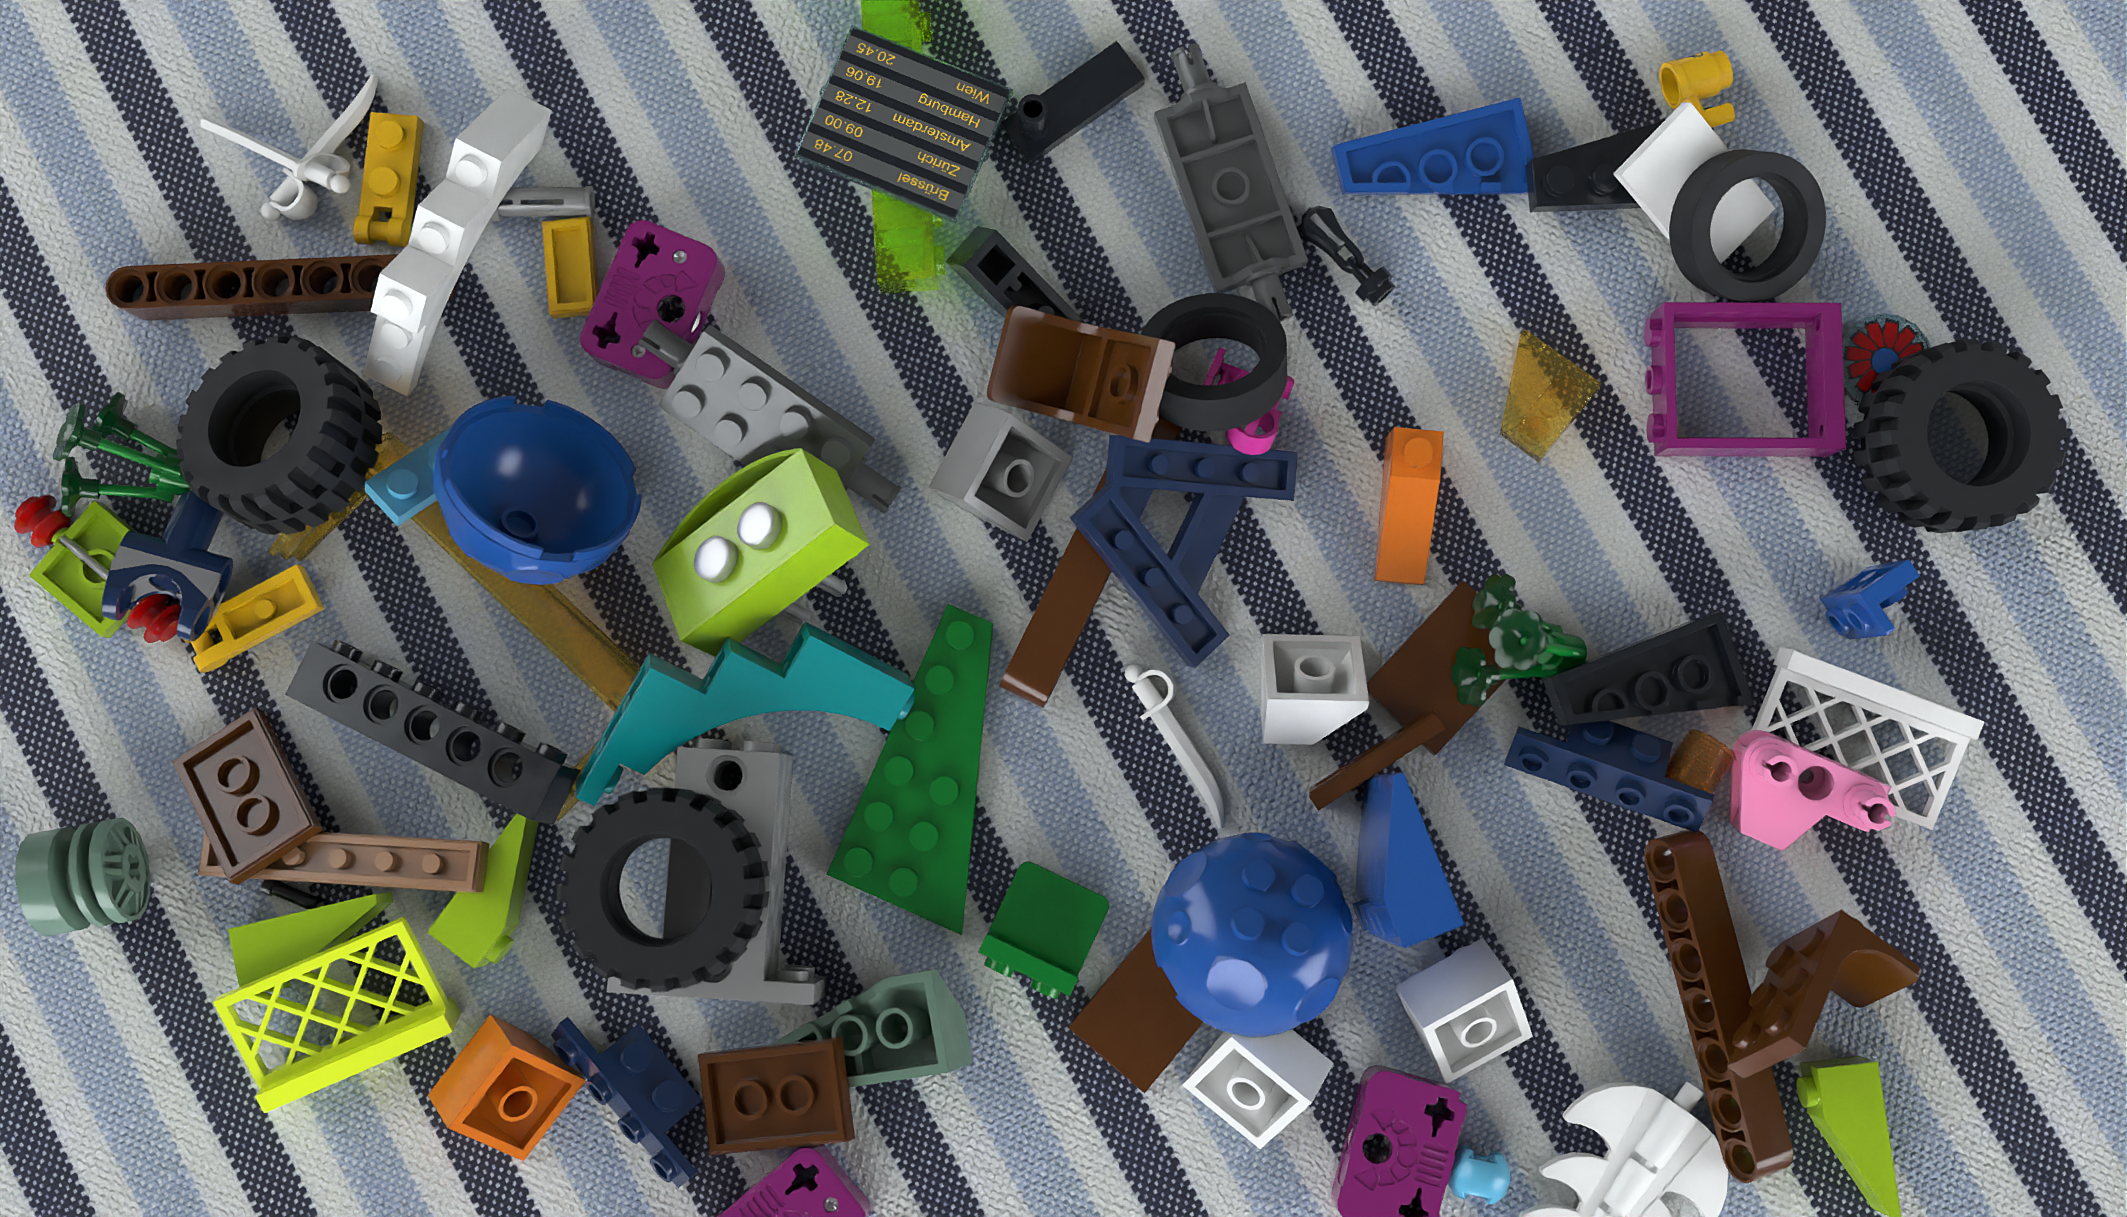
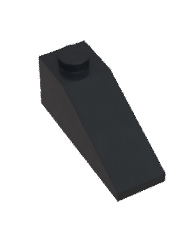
M977 226L945 261L985 302L1004 318L1011 306L1019 305L1086 323L996 229Z

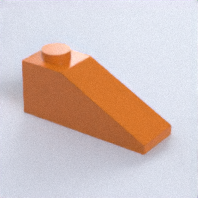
M1394 427L1385 439L1374 581L1424 585L1440 484L1444 431Z

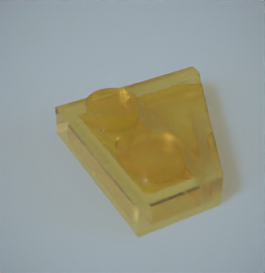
M1524 329L1520 334L1500 435L1540 463L1596 394L1601 382Z

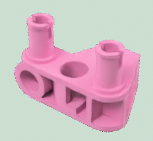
M1762 730L1748 731L1739 736L1733 745L1731 753L1729 823L1740 833L1781 851H1784L1825 815L1860 830L1870 832L1871 829L1882 830L1890 826L1892 822L1887 820L1885 816L1887 814L1895 818V808L1888 799V793L1891 789V786L1770 732ZM1805 769L1810 770V777L1806 781H1800V774Z

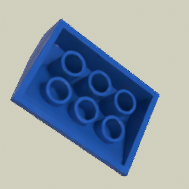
M1403 772L1372 776L1364 781L1355 885L1360 901L1353 903V908L1364 932L1368 930L1370 934L1377 938L1406 948L1465 924Z

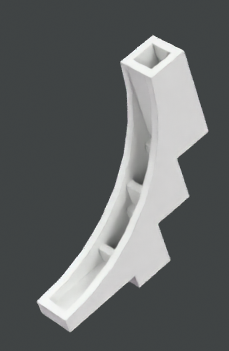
M507 88L456 137L446 178L417 207L409 244L379 274L371 312L376 314L377 317L363 372L364 376L405 396H408L417 386L435 329L463 267L505 194L523 169L541 149L552 110Z

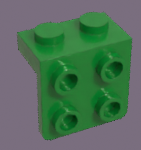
M1023 862L1012 880L978 953L987 957L984 963L986 967L1007 977H1012L1014 970L1032 978L1030 984L1032 989L1048 997L1057 999L1060 992L1071 996L1078 981L1079 972L1109 910V901L1106 897L1033 862Z

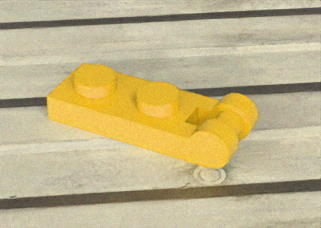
M370 113L359 212L353 224V236L357 244L373 245L375 241H388L391 247L403 248L409 244L424 122L419 116ZM380 211L392 212V217L388 222H379Z
M296 564L221 603L205 631L196 641L183 640L186 643L191 642L197 654L193 660L199 672L205 673L221 667L229 659L321 612L325 608L304 566ZM218 628L223 641L215 645L210 634L214 629Z

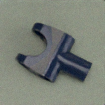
M193 491L181 494L161 538L134 530L128 531L121 541L110 566L102 598L103 616L120 621L128 609L132 610L137 602L146 596L154 594L171 595L180 601V606L182 607L177 625V636L185 640L196 641L217 612L232 575V558L207 551L224 513L200 499Z

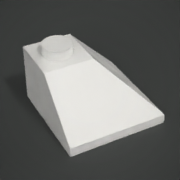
M1262 634L1261 721L1263 744L1313 745L1368 709L1369 698L1360 636Z

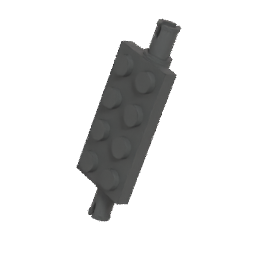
M1189 44L1187 56L1184 46L1172 52L1170 57L1172 62H1174L1184 91L1181 95L1182 100L1171 107L1155 111L1154 120L1214 293H1224L1242 286H1252L1256 301L1269 309L1282 322L1292 317L1293 312L1289 307L1279 276L1282 273L1306 266L1308 259L1246 82L1229 88L1218 87L1217 83L1210 81L1199 44Z
M654 319L644 332L643 336L645 337L639 340L638 345L640 347H644L675 369L673 374L676 377L659 402L658 407L743 465L747 466L765 456L780 451L802 448L837 470L845 490L851 489L879 508L882 513L886 512L889 505H891L900 492L901 487L899 485L896 486L865 464L867 459L864 456L876 440L874 437L712 325H709L703 331L697 342L695 341L693 344H690L661 324L659 320Z

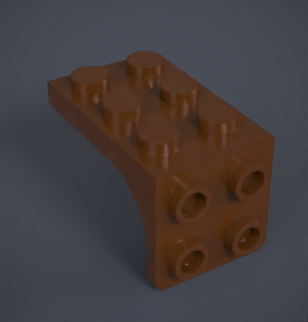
M1013 305L1006 313L987 387V397L989 400L1150 443L1153 429L1159 420V406L1166 379L1172 370V357L1176 343L1160 338L1094 326L1027 307Z
M1842 909L1781 942L1770 953L1766 960V967L1769 970L1764 982L1755 989L1750 997L1749 1005L1752 1009L1748 1019L1738 1028L1733 1036L1732 1045L1735 1046V1049L1727 1067L1744 1079L1806 1050L1830 990L1850 1005L1863 1008L1916 983L1921 973L1920 967L1909 960L1901 951L1893 948L1867 929L1859 920L1851 917Z

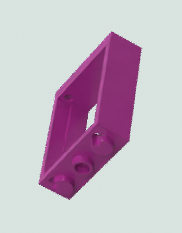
M1664 302L1651 313V317L1646 319L1644 341L1647 347H1651L1652 365H1649L1646 370L1645 387L1647 394L1653 395V413H1650L1648 416L1646 433L1648 442L1654 443V456L1829 457L1846 449L1841 303ZM1674 328L1805 329L1809 438L1677 437Z

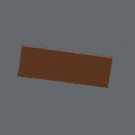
M1434 710L1427 711L1311 786L1309 798L1317 810H1321L1445 730V726Z

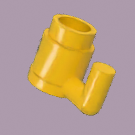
M1718 50L1711 53L1703 51L1678 60H1671L1661 65L1659 72L1660 86L1667 104L1672 109H1676L1682 102L1692 103L1711 128L1735 120V111L1731 103L1728 102L1704 110L1700 100L1718 95L1720 90L1729 88L1732 85L1733 70L1730 60L1724 51Z

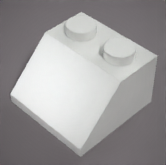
M1483 938L1469 946L1457 949L1451 956L1425 970L1415 972L1407 980L1395 986L1412 1025L1445 1084L1533 1037L1512 977Z
M1294 1030L1266 1037L1239 1036L1223 1031L1186 1078L1182 1086L1261 1149L1313 1102L1334 1063Z

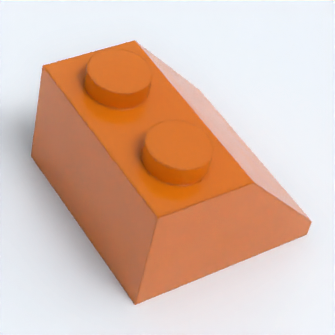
M490 1014L429 1092L428 1097L447 1128L524 1161L586 1080L579 1072L568 1066L560 1057L531 1034Z

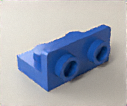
M1909 559L1866 567L1820 599L1828 610L1825 613L1826 619L1838 634L1846 636L1849 640L1887 636L1895 630V627L1883 611V608L1889 607L1904 598L1909 593L1905 586L1920 577Z

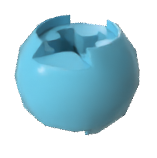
M1462 1145L1455 1151L1456 1155L1448 1182L1453 1195L1466 1200V1195L1471 1194L1483 1197V1199H1486V1204L1492 1205L1497 1203L1505 1196L1511 1182L1510 1167L1504 1155L1493 1150L1490 1151V1155L1474 1153V1150H1470L1471 1146Z

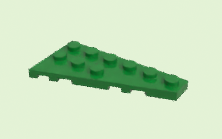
M948 604L912 684L915 688L913 691L915 694L914 703L907 716L902 720L897 718L826 875L963 935L994 625Z

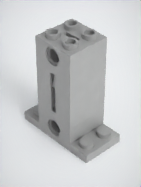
M693 738L692 748L677 747L674 788L693 790V792L707 794L720 800L721 805L729 810H735L745 820L743 825L749 833L755 832L761 844L758 851L761 860L767 861L769 876L765 877V891H770L768 907L762 910L760 920L763 921V924L757 936L751 938L746 946L747 950L737 961L728 965L726 970L684 989L683 987L668 992H651L649 988L633 990L621 986L620 979L611 977L608 978L607 992L814 1005L826 996L827 976L814 975L815 967L785 965V969H778L794 757L781 753L780 744L743 741V751L731 750L732 742ZM738 764L742 770L743 777L739 786L733 789L728 782V773L734 765ZM671 838L663 938L679 937L695 928L707 914L712 899V879L704 858L689 844Z

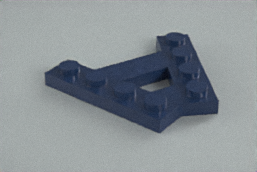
M1109 435L1105 486L1069 518L1187 666L1196 668L1230 636L1198 593L1244 497L1294 501L1298 452L1269 449L1263 454L1249 455L1228 445L1151 438L1150 443L1120 435ZM1154 489L1194 492L1196 495L1168 554H1166L1142 524L1140 517Z

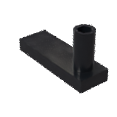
M1116 41L1042 94H1029L1023 97L1019 102L1018 111L1001 122V129L1030 166L1145 84V77L1118 41Z

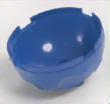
M504 396L478 403L466 410L454 422L448 435L437 450L434 463V493L439 501L441 513L453 540L468 557L474 558L485 567L504 575L510 580L521 583L554 584L593 570L605 562L627 538L641 506L642 494L637 495L633 479L636 468L623 446L610 432L592 418L555 401L546 400L544 406L540 407L514 404L516 396Z
M1249 832L1218 838L1182 859L1170 873L1157 897L1152 916L1151 938L1158 968L1162 967L1178 994L1176 999L1189 1012L1210 1026L1227 1033L1239 1036L1266 1037L1287 1032L1302 1023L1314 1019L1333 1001L1349 968L1353 948V922L1350 909L1337 883V877L1323 862L1293 840L1286 841L1265 833Z

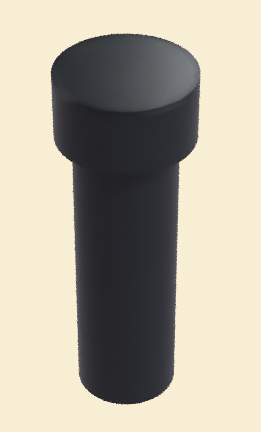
M264 880L260 888V892L263 894L277 896L307 910L316 908L319 902L318 897L281 881Z

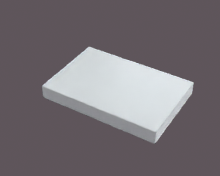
M1682 102L1613 174L1670 242V217L1680 189L1700 165L1712 157L1729 150L1692 103ZM1752 178L1733 186L1722 197L1714 211L1710 227V238L1714 254L1721 264L1775 209Z

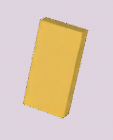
M587 216L542 221L549 315L553 319L589 315L599 293L593 220Z

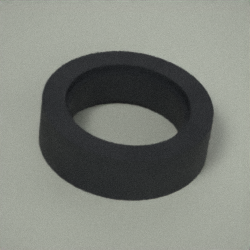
M1747 149L1721 153L1700 165L1689 176L1676 197L1669 224L1670 246L1674 260L1679 270L1690 283L1709 294L1741 302H1760L1772 299L1796 285L1809 271L1818 256L1826 228L1825 202L1821 189L1811 172L1800 162L1789 156ZM1759 177L1775 189L1781 200L1784 214L1782 234L1776 248L1763 263L1746 272L1732 273L1719 262L1714 254L1710 238L1712 217L1722 197L1733 186L1744 180Z
M1206 293L1189 296L1162 308L1146 323L1140 335L1176 343L1174 352L1194 341L1224 338L1248 345L1260 358L1257 366L1249 374L1236 381L1221 385L1192 384L1180 380L1170 373L1166 379L1162 394L1159 416L1172 424L1198 431H1222L1237 428L1265 415L1276 405L1285 390L1287 383V340L1285 331L1278 318L1269 309L1254 300L1226 293Z

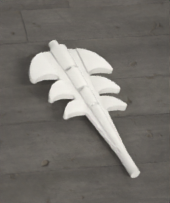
M1686 1081L1673 1101L1646 1085L1632 1082L1605 1083L1582 1094L1565 1110L1563 1119L1569 1123L1581 1124L1596 1131L1606 1143L1608 1151L1604 1158L1590 1153L1571 1152L1557 1156L1540 1166L1539 1172L1545 1178L1556 1179L1568 1184L1578 1195L1580 1202L1576 1210L1552 1203L1535 1205L1521 1211L1519 1217H1671L1669 1210L1660 1199L1666 1191L1682 1194L1690 1199L1698 1208L1702 1217H1718L1727 1195L1728 1170L1714 1134L1690 1114L1704 1093Z

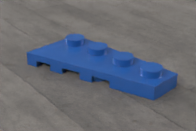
M1520 97L1336 144L1331 147L1342 195L1528 194L1525 165L1532 159H1535Z

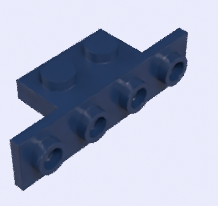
M1609 720L1571 724L1566 742L1518 726L1504 762L1505 766L1695 833L1698 832L1707 815L1715 795L1665 777L1673 742Z
M569 1017L562 1020L551 1034L552 1038L556 1041L553 1046L558 1056L568 1066H577L587 1078L585 1084L592 1097L601 1105L608 1104L620 1118L618 1126L623 1134L634 1144L640 1142L652 1156L650 1164L657 1175L665 1182L670 1183L672 1181L677 1188L681 1187L697 1171L666 1135V1132L702 1101L701 1097L639 1024L600 1055Z

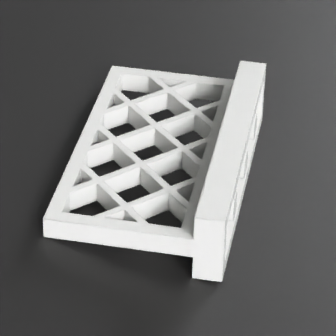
M1780 646L1773 665L1777 666V669L1752 730L1771 732L1782 727L1788 741L1799 745L1790 723L1815 713L1825 737L1803 746L1804 748L1815 751L1829 745L1837 762L1855 770L1876 763L1884 782L1891 786L1888 795L1893 800L1895 816L1933 830L1970 738L1978 739L1984 721ZM1788 680L1804 687L1811 706L1786 716L1779 699ZM1815 691L1831 697L1819 702ZM1841 701L1847 702L1851 705L1858 723L1833 733L1823 709ZM1862 708L1877 715L1866 719ZM1775 711L1778 716V720L1770 723ZM1888 719L1897 721L1905 741L1880 751L1870 727ZM1909 726L1924 732L1913 737ZM1862 731L1872 755L1847 765L1837 741ZM1934 737H1940L1952 742L1944 762L1927 768L1917 745ZM1909 749L1919 772L1894 782L1884 759ZM1805 769L1800 774V781H1806L1810 777V770ZM1938 774V777H1937L1936 782H1935V784H1934V782H1933V780H1932V776ZM1920 781L1924 782L1929 793V798L1922 815L1907 810L1898 792Z

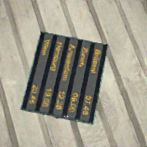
M851 25L825 86L820 89V98L794 156L797 160L957 224L982 164L988 160V150L1013 95V89Z

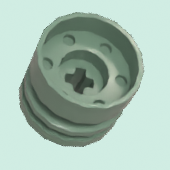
M120 817L104 820L100 823L81 824L77 830L72 827L31 833L20 844L15 866L18 900L26 920L36 932L44 936H52L88 928L91 923L97 927H102L116 922H129L140 919L147 909L150 896L148 856L140 834L134 825L125 818Z

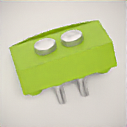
M797 448L780 451L752 462L716 486L680 522L656 556L652 566L680 641L716 657L727 637L741 643L776 615L781 614L803 625L805 621L809 620L810 612L794 601L816 586L836 597H841L847 591L846 582L831 573L850 559L856 557L870 544L837 470L804 449Z

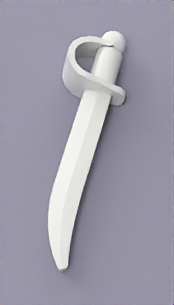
M375 74L369 77L351 104L302 159L315 153L332 154L355 129L367 113L375 96L379 80ZM284 167L282 171L288 177L269 197L273 201L262 205L261 214L270 221L279 218L280 214L291 220L306 219L313 215L317 209V195L306 184L308 181L296 179L293 176V170L290 171Z
M201 117V128L234 141L293 170V176L298 180L315 182L340 194L347 192L350 188V165L343 157L328 153H315L300 160L240 130Z
M1138 664L1128 665L1125 669V677L1129 682L1135 683L1132 688L1147 710L1146 713L1140 716L1141 720L1143 721L1149 716L1151 717L1200 791L1214 817L1217 827L1222 829L1225 816L1223 799L1218 784L1167 706L1177 692V683L1174 676L1161 668H1153L1144 672ZM1158 675L1166 681L1168 695L1165 700L1162 699L1148 676Z

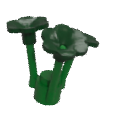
M117 392L112 397L110 403L104 405L92 429L84 427L83 418L86 405L78 402L77 405H73L70 408L66 421L58 433L53 459L59 462L62 459L65 460V471H63L61 480L62 513H65V517L74 516L76 503L80 498L99 499L100 495L155 498L172 504L174 495L181 496L182 493L189 492L191 489V485L185 481L179 463L182 460L178 458L177 449H173L137 430V424L123 417L128 400L120 392ZM114 434L127 442L133 439L159 454L153 457L109 441L106 438ZM78 445L92 451H96L99 448L152 467L148 482L158 484L157 488L101 484L100 479L82 478L79 473L78 461H75V457H69L68 455Z
M1498 574L1491 575L1487 579L1484 589L1475 596L1472 608L1475 611L1472 624L1480 630L1485 628L1491 630L1489 643L1496 649L1495 662L1502 668L1498 669L1496 665H1486V658L1482 649L1467 646L1460 647L1456 653V663L1451 669V679L1457 687V698L1463 705L1471 704L1474 707L1484 705L1487 690L1491 685L1497 684L1499 680L1528 677L1544 678L1586 660L1587 648L1581 637L1563 633L1560 625L1543 621L1540 614L1535 611L1521 610V605L1515 602L1516 596L1513 592L1516 584L1515 578L1508 574L1502 577Z

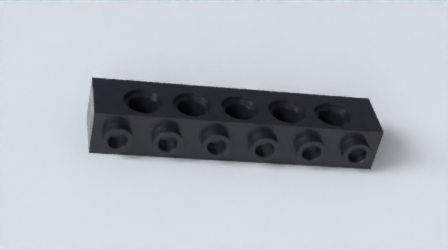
M335 639L332 647L315 641L311 642L285 695L532 821L554 825L581 771L565 763L568 756L566 752L544 742H540L538 747L535 748L523 742L526 735L524 731L502 721H498L496 726L493 727L481 721L485 714L482 710L459 700L456 701L453 707L440 700L444 693L440 689L420 680H416L414 685L411 686L400 680L403 671L376 659L371 666L360 660L363 651L345 642ZM357 678V689L350 696V686L354 679ZM397 698L398 708L391 717L390 706L393 700ZM436 718H438L439 730L437 734L433 738H431V724ZM479 738L481 750L478 756L472 759L471 746ZM521 758L523 771L521 776L514 781L512 767Z

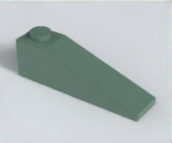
M936 969L886 977L866 991L844 1001L828 1013L812 1022L806 1023L772 1043L779 1044L842 1036L849 1088L949 1073L973 1063L965 1012Z

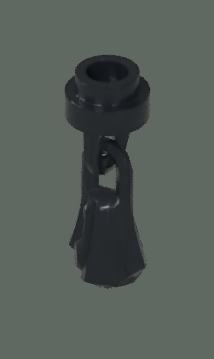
M1320 205L1313 208L1309 207L1302 215L1300 233H1302L1303 239L1323 250L1343 271L1355 276L1361 284L1355 294L1363 303L1369 301L1373 306H1376L1395 289L1396 286L1390 281L1393 276L1385 267H1381L1374 272L1364 263L1361 251L1346 236L1331 208ZM1344 246L1353 255L1348 257L1346 261L1338 253Z

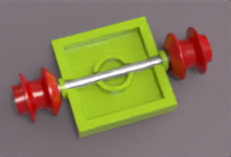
M52 495L30 497L18 507L15 513V531L19 534L33 532L30 541L36 548L55 544L31 571L29 576L99 636L111 638L127 618L129 628L138 629L143 626L146 628L144 640L147 643H154L159 640L165 642L177 634V625L182 607L180 604H174L169 607L165 605L168 599L167 594L146 596L138 601L132 610L128 609L120 621L103 616L102 598L112 560L125 534L130 530H134L104 503L93 500L72 525V517H65V513H62L61 509L54 511L57 502Z

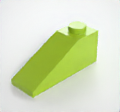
M516 813L488 850L483 894L457 892L427 931L429 935L472 968L486 966L490 962L496 965L514 944V940L510 938V935L519 924L539 823Z
M392 892L372 894L228 929L239 987L347 941L394 902ZM290 980L284 982L282 989L291 987ZM272 987V988H270V989H268V990H265V991H263V992H266V993L272 992V991H274V988H275V987Z
M1862 1056L1801 1062L1802 1077L1797 1079V1093L1802 1106L1807 1108L1808 1115L1871 1208L1888 1217H1902L1878 1061Z

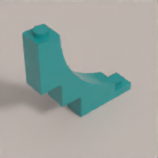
M806 621L803 623L781 663L727 637L703 679L649 653L576 780V798L595 807L603 792L611 794L615 789L623 772V767L619 764L645 775L664 757L689 740L729 722L763 713L781 711L835 713L864 720L890 731L897 718L902 720L909 713L915 699V694L913 693L915 688L905 672Z

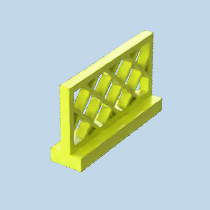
M405 916L217 996L213 1001L217 1012L259 1087L255 1097L264 1113L452 1033L461 1014L453 997L447 998ZM397 934L406 951L402 966L373 957L378 942ZM369 946L367 954L358 952V950ZM343 958L361 964L362 967L355 986L326 977L331 962ZM410 961L412 962L416 971L408 969ZM322 966L320 974L311 972ZM369 967L397 976L389 998L361 988ZM295 978L315 985L308 1006L279 997L284 982ZM403 979L423 985L431 1000L415 1007L395 999ZM272 987H275L272 994L263 992ZM321 988L350 997L343 1017L314 1008ZM244 999H250L268 1005L261 1026L241 1020L233 1004ZM356 999L385 1008L381 1021L369 1027L349 1020ZM275 1008L303 1017L296 1038L268 1029ZM391 1011L400 1013L391 1018H388ZM309 1020L338 1028L333 1043L322 1047L302 1040ZM344 1031L353 1033L342 1038ZM249 1035L256 1037L254 1043ZM266 1040L290 1048L291 1051L286 1063L268 1070L259 1054L262 1041ZM298 1051L306 1053L305 1055L295 1058Z

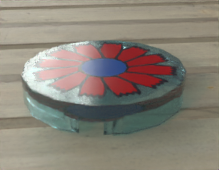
M1877 314L1855 322L1842 335L1844 396L1847 395L1850 400L1856 403L1854 405L1859 407L1864 395L1876 392L1871 388V383L1881 372L1891 370V364L1902 357L1930 348L1928 338L1916 324L1899 315Z

